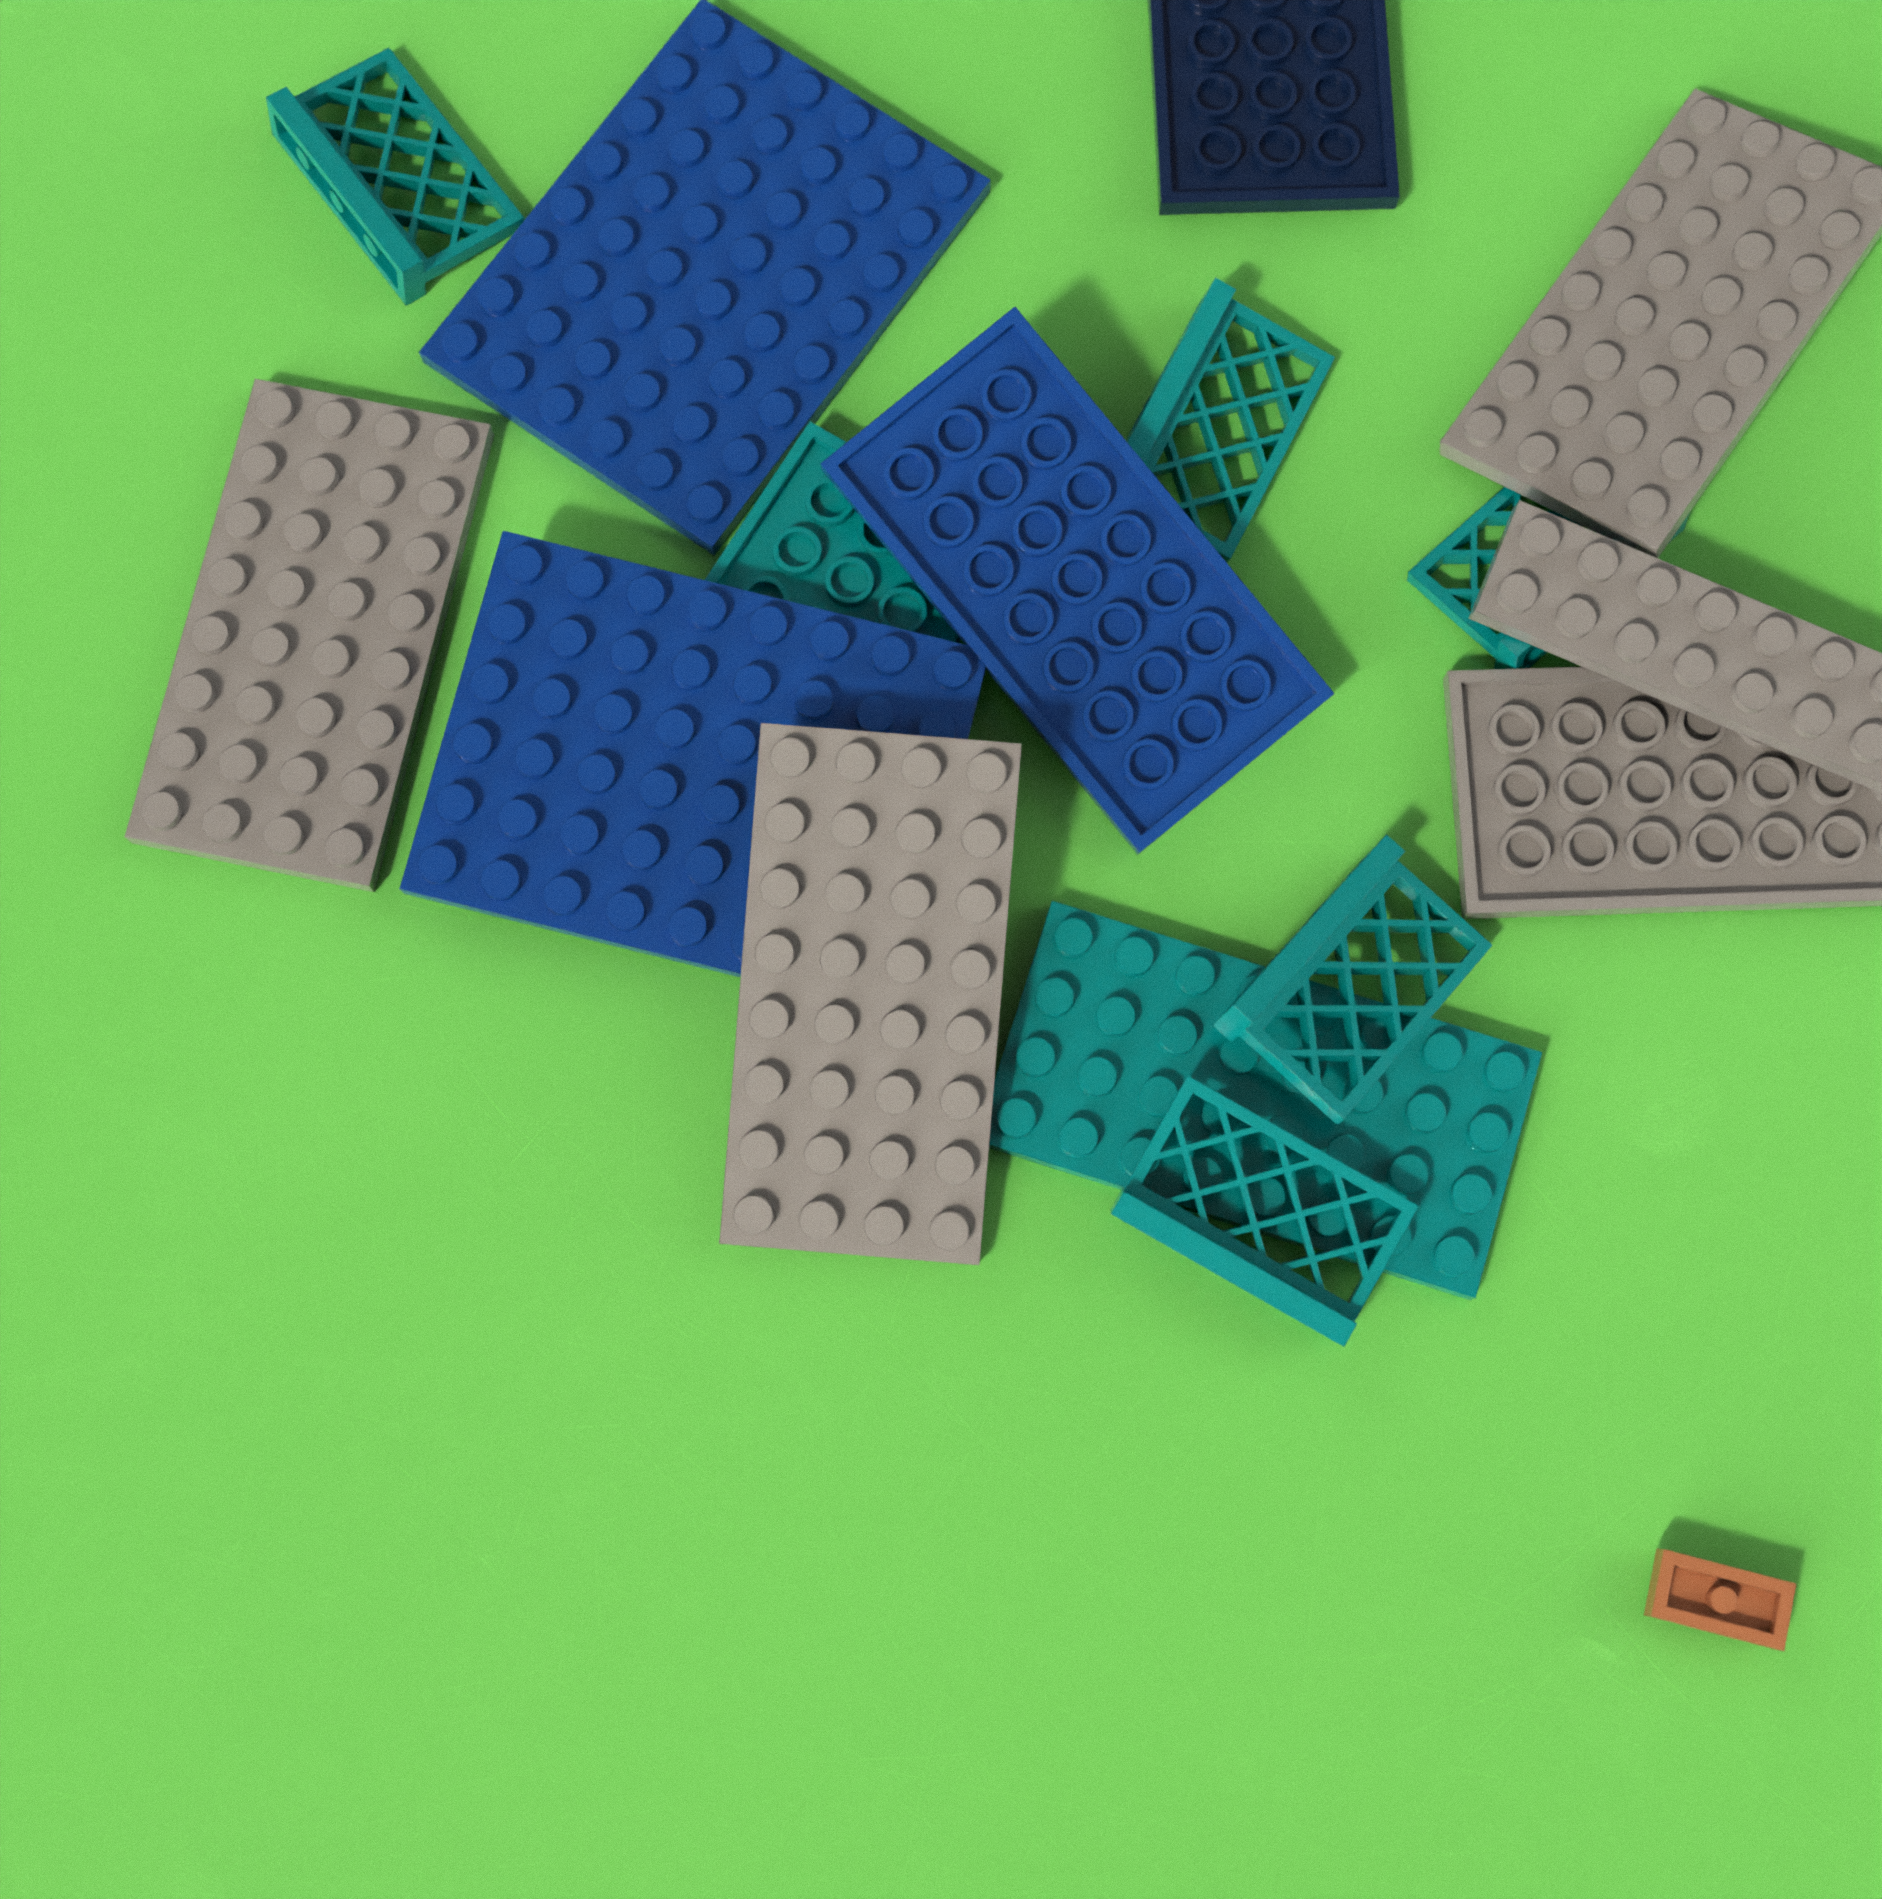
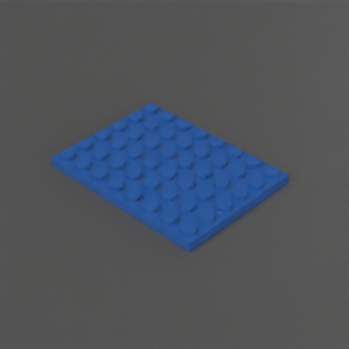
M700 0L422 347L419 354L424 364L715 556L762 494L809 421L815 424L990 193L991 180L707 0Z
M502 531L399 889L407 895L741 977L761 723L968 739L986 666L966 644Z

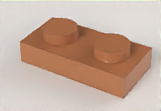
M1656 1549L1644 1615L1774 1650L1784 1651L1796 1583L1666 1549Z

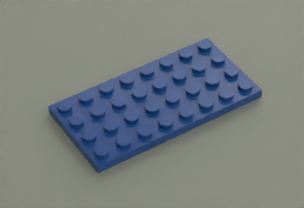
M1013 307L820 463L821 469L963 643L968 645L986 666V671L1137 855L1335 694L1016 307Z

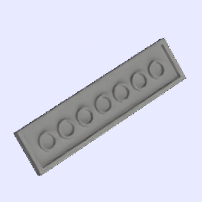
M1521 500L1514 506L1468 619L1882 793L1881 652Z

